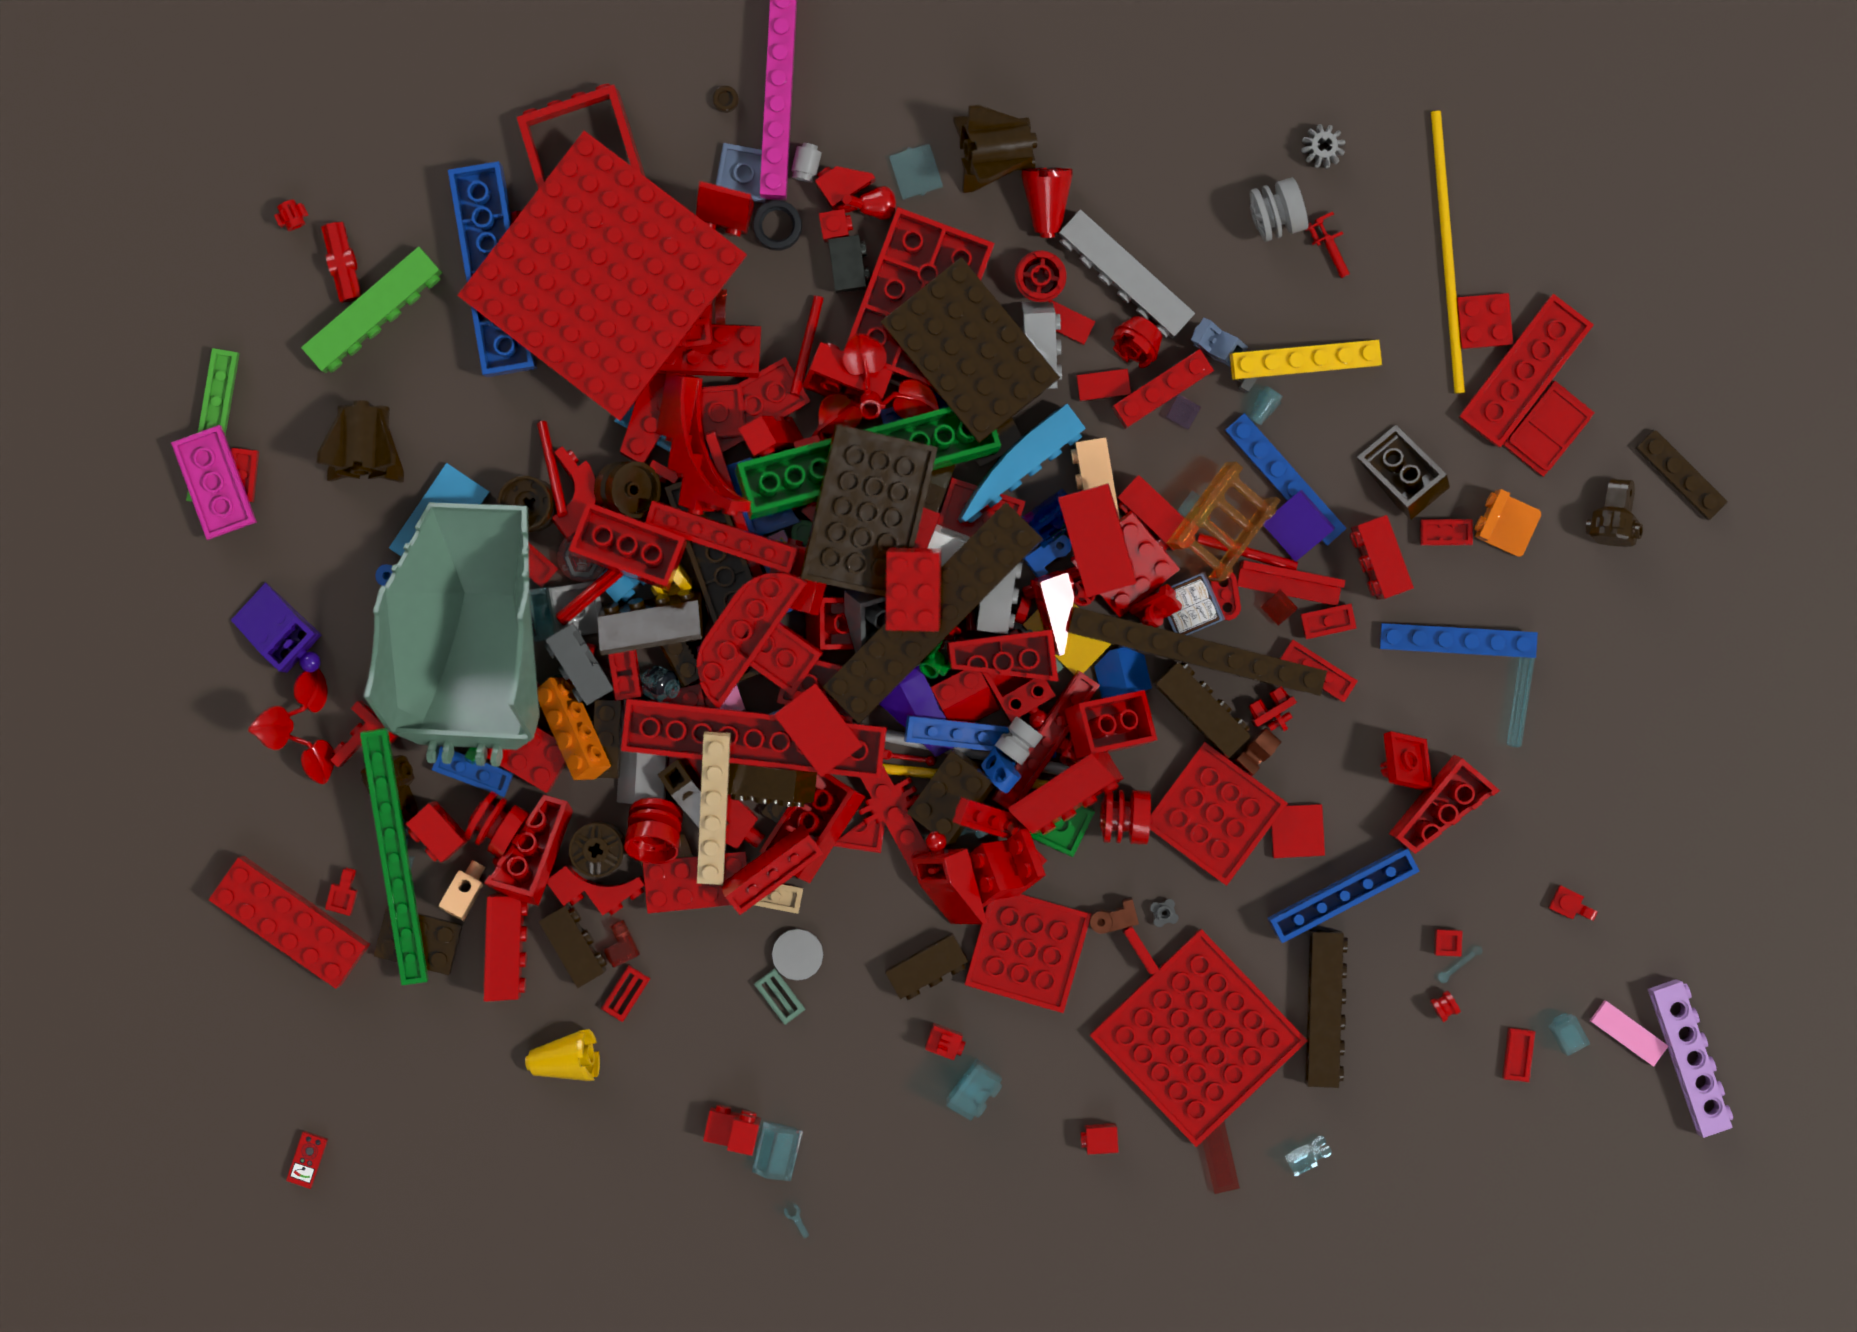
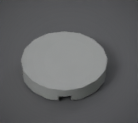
M799 928L788 930L780 935L774 944L772 952L773 963L778 972L792 980H803L814 975L820 968L824 955L819 939L810 931Z

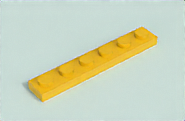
M1379 340L1230 354L1232 380L1382 365Z

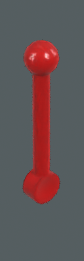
M885 750L883 757L885 760L895 758L923 762L928 766H933L936 762L933 756L925 758L892 753L890 750Z

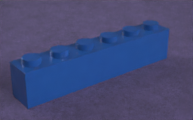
M1402 847L1273 914L1267 919L1278 940L1284 943L1420 871L1409 849Z

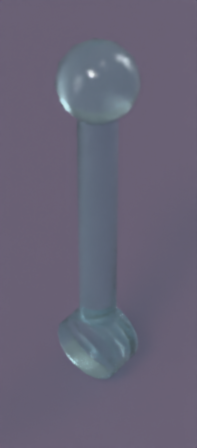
M1476 945L1469 955L1446 973L1441 972L1438 975L1439 981L1446 983L1450 975L1474 956L1481 955L1483 948Z

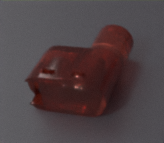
M624 920L611 925L610 928L617 943L603 949V952L609 964L614 968L639 956L640 952Z

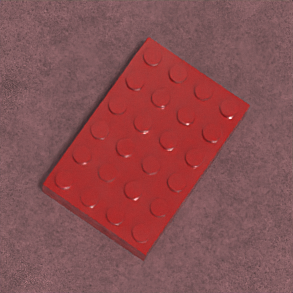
M897 207L848 341L854 335L861 333L879 341L884 346L887 354L885 366L888 370L893 371L892 374L905 379L920 380L934 389L880 322L961 257L978 278L982 280L995 243Z

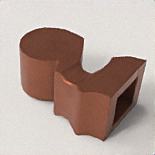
M1266 727L1246 746V750L1240 752L1232 762L1253 776L1260 768L1258 765L1272 756L1282 741Z

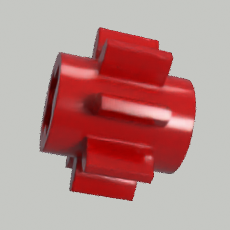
M292 199L277 206L279 213L275 214L274 217L281 228L286 226L287 231H293L306 224L303 218L307 217L308 213L304 204H296V201Z
M1071 736L1069 739L1064 738L1056 751L1062 754L1060 761L1069 767L1084 759L1076 758Z

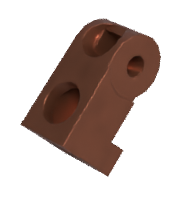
M1133 899L1122 900L1124 907L1118 909L1094 911L1090 919L1092 930L1103 934L1138 925L1139 922Z

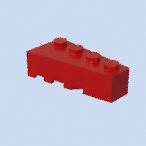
M1052 630L947 642L951 669L1058 681Z
M1452 756L1432 780L1433 788L1423 791L1388 833L1414 854L1439 837L1451 825H1455L1462 820L1461 818L1471 810H1475L1482 805V802L1490 796H1494L1500 791L1459 756Z

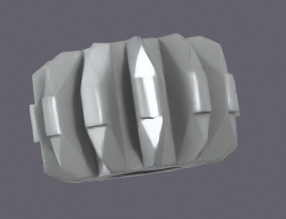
M1319 124L1316 129L1317 132L1309 129L1307 133L1310 138L1304 137L1302 139V143L1308 146L1302 148L1301 151L1304 154L1310 153L1306 159L1307 163L1311 162L1313 158L1316 160L1315 168H1318L1321 161H1323L1325 169H1328L1330 161L1337 164L1339 162L1337 155L1343 156L1345 153L1339 147L1343 146L1346 142L1342 139H1336L1341 134L1339 130L1334 135L1331 133L1332 125H1328L1324 132L1323 126ZM1320 143H1328L1327 150H1319Z

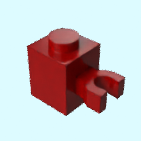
M934 1023L927 1039L925 1050L954 1060L956 1055L961 1056L966 1041L962 1040L963 1033Z

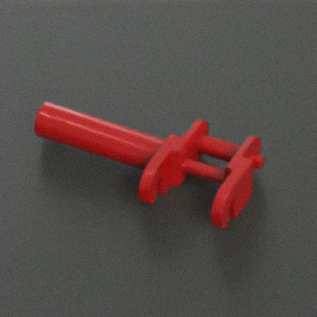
M1330 212L1316 219L1315 224L1309 223L1308 229L1305 231H1310L1314 239L1312 245L1317 244V246H1320V242L1324 240L1329 255L1342 279L1350 275L1334 239L1342 236L1344 233L1341 231L1332 236L1327 234L1322 223L1323 220L1334 215V212ZM1317 226H1320L1324 235L1320 239L1314 229Z

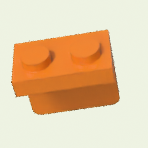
M1495 490L1494 493L1491 492L1485 506L1488 508L1484 517L1480 516L1474 530L1477 532L1474 537L1516 557H1520L1528 546L1541 517V511L1510 497V493L1505 490Z

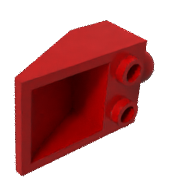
M1016 629L1007 635L1018 634L1019 632ZM982 672L1010 723L1016 716L1021 717L1029 712V723L1033 729L1038 730L1044 724L1048 714L1039 710L1038 706L1056 696L1047 680ZM1036 686L1043 689L1041 696L1034 695L1033 689ZM1017 699L1020 701L1021 706L1019 709L1011 707L1012 700Z
M938 831L931 832L926 838V845L931 851L912 859L919 885L951 924L987 923L968 849H944L946 846L944 834Z

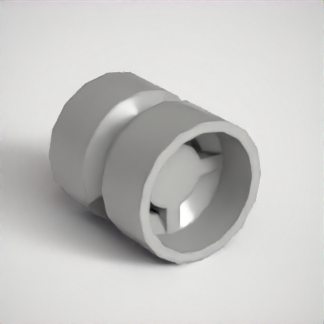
M1016 716L1008 727L1009 733L1002 734L995 746L1022 765L1030 755L1028 749L1030 747L1035 748L1043 736Z

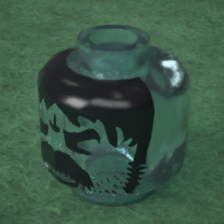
M654 666L648 669L641 678L644 695L658 702H669L679 693L680 683L676 674L661 666Z

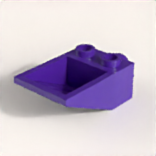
M265 582L231 621L258 652L279 672L288 673L299 660L300 666L304 671H316L321 664L320 657L314 652L307 651L322 634ZM305 631L307 635L301 639V633ZM289 650L290 653L284 658V651Z

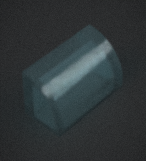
M764 1122L752 1172L767 1179L791 1181L803 1131L786 1125Z

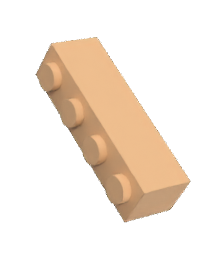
M1106 437L1076 442L1074 444L1075 449H1071L1073 464H1078L1079 474L1075 475L1077 490H1086L1109 483L1119 517Z

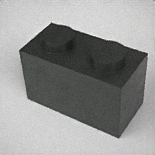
M859 235L828 239L835 292L841 293L866 289V282H870L869 267H863L862 257L867 256L865 241L860 242Z

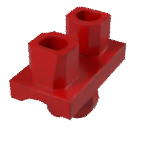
M1166 584L1160 587L1158 593L1147 595L1140 602L1130 606L1129 612L1137 616L1143 625H1151L1157 628L1163 624L1164 618L1180 611L1182 603L1176 599V591Z
M1279 686L1269 693L1275 706L1267 710L1261 699L1248 705L1253 716L1251 721L1255 727H1259L1274 717L1275 720L1267 724L1270 731L1277 727H1280L1283 732L1288 730L1285 722L1293 717L1290 712L1280 716V713L1297 702L1293 696H1289Z

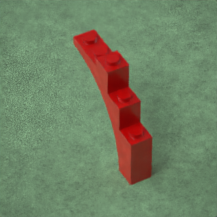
M666 372L656 433L666 436V441L672 442L667 469L676 471L677 476L683 478L678 505L687 507L689 513L703 515L704 511L723 509L722 513L735 516L738 515L739 511L750 512L751 501L737 495L725 484L709 457L701 422L703 378L683 373Z

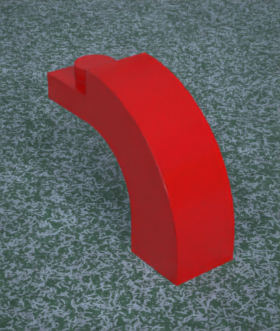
M562 446L554 452V455L572 479L575 492L571 502L566 506L568 514L563 517H559L556 514L552 517V522L569 542L575 535L587 502L595 505L597 502L594 495L595 476L589 463L586 460L577 466L579 460L571 450L566 451Z

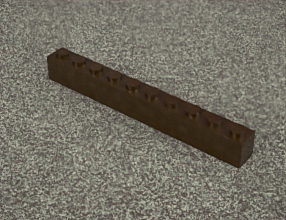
M1076 607L1073 609L1068 631L1070 634L1315 696H1321L1327 673L1325 670Z

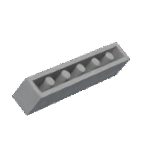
M1081 209L1059 232L1058 236L1062 238L1059 242L1070 252L1074 249L1080 255L1078 259L1087 268L1090 269L1093 266L1100 273L1098 275L1099 279L1107 286H1110V284L1114 285L1119 290L1117 295L1126 303L1131 301L1138 307L1136 312L1141 317L1147 320L1150 318L1157 324L1156 327L1160 330L1163 337L1167 338L1169 335L1173 339L1194 316L1195 313Z

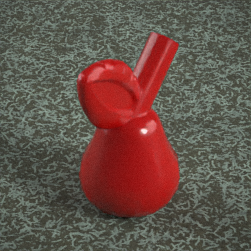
M887 186L877 187L870 192L862 194L859 198L846 194L843 197V204L834 207L832 211L844 209L845 213H849L859 209L863 214L879 220H886L895 213V194Z

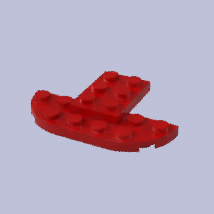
M766 573L748 581L731 599L703 640L697 657L700 685L705 695L716 707L720 708L749 666L756 669L792 696L797 691L823 652L781 623V620L808 581L790 573Z

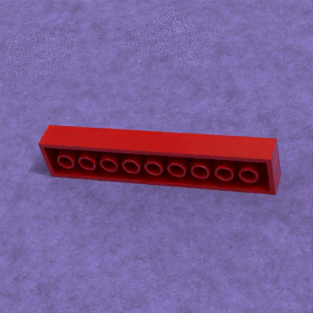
M636 699L626 700L621 751L702 760L704 732L731 733L729 763L817 772L773 714ZM846 723L863 746L827 774L881 780L887 727Z

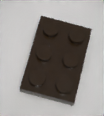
M386 906L374 957L398 962L389 906ZM418 913L427 970L450 975L463 925Z

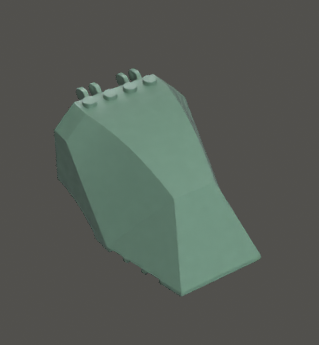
M429 502L415 526L416 532L410 543L405 544L403 547L405 551L397 565H393L391 569L393 573L386 585L381 586L373 611L375 615L374 644L371 668L364 697L383 726L388 728L389 732L419 745H428L427 762H436L439 755V746H444L441 759L445 764L452 763L454 746L477 748L476 765L484 766L488 756L487 748H491V766L499 767L503 758V749L517 750L534 739L539 719L529 601L527 506Z

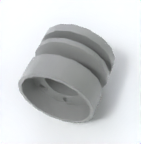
M1293 177L1276 182L1275 195L1272 194L1267 185L1262 187V196L1257 188L1249 191L1252 218L1264 242L1272 240V231L1276 238H1281L1283 224H1285L1290 234L1308 229L1305 204L1298 184Z

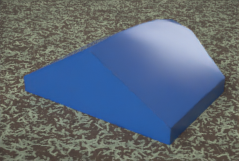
M1126 647L1110 650L1094 666L1102 699L1152 689L1145 656Z

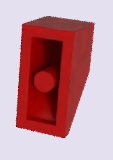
M836 166L833 169L830 167L823 169L817 174L818 179L815 180L816 186L833 209L843 203L844 195H856L874 183L875 177L869 172Z

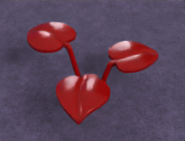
M863 333L856 334L845 346L843 362L850 374L859 375L865 373L866 391L862 394L860 403L857 400L851 402L849 396L843 393H833L826 396L819 407L818 432L833 433L835 424L854 428L861 422L862 417L874 419L879 416L881 409H885L886 404L894 397L893 408L897 415L904 419L939 410L938 401L930 387L916 379L902 381L899 385V392H892L884 401H881L880 395L875 391H871L869 372H878L884 367L887 360L886 350L879 341Z
M318 668L314 672L303 671L295 681L294 696L296 701L302 704L300 708L287 712L281 706H272L255 719L248 731L271 750L283 748L288 739L307 746L308 749L301 755L302 767L308 777L314 782L326 784L334 767V763L330 761L335 756L332 753V746L325 740H317L312 745L309 741L290 735L294 728V723L290 719L291 716L305 711L306 708L312 713H317L326 703L328 696L327 682L323 673Z

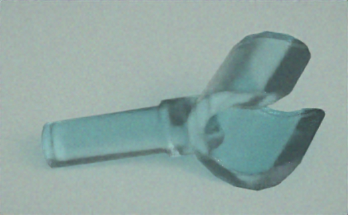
M793 1204L797 1209L795 1216H791L787 1208H785V1216L793 1219L803 1238L808 1237L809 1234L800 1218V1207L797 1204Z

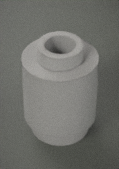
M803 143L802 147H796L791 169L793 172L792 178L812 183L813 177L817 176L822 152L817 150L818 146Z

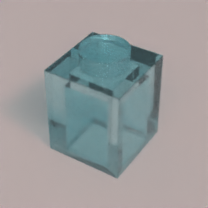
M1561 1014L1553 1019V1024L1549 1025L1562 1053L1567 1056L1590 1045L1577 1017L1572 1014Z

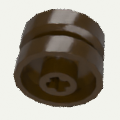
M613 462L606 465L599 472L595 480L594 495L600 507L630 518H642L648 515L652 501L659 502L661 498V484L659 476L654 469L644 462Z

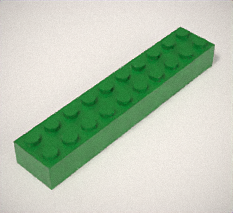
M949 407L865 429L870 432L938 447L932 471L995 454L1001 447L997 430L978 443ZM832 438L738 463L735 473L742 496L751 501L750 512H747L749 519L752 520L817 502Z

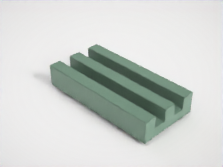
M776 968L754 983L784 1025L806 1010ZM771 977H775V979L778 981V983L781 985V987L784 989V991L796 1005V1007L798 1008L797 1010H793V1008L790 1006V1004L787 1002V1000L784 998V996L772 982V980L770 979ZM766 982L789 1012V1016L786 1017L763 987V983Z

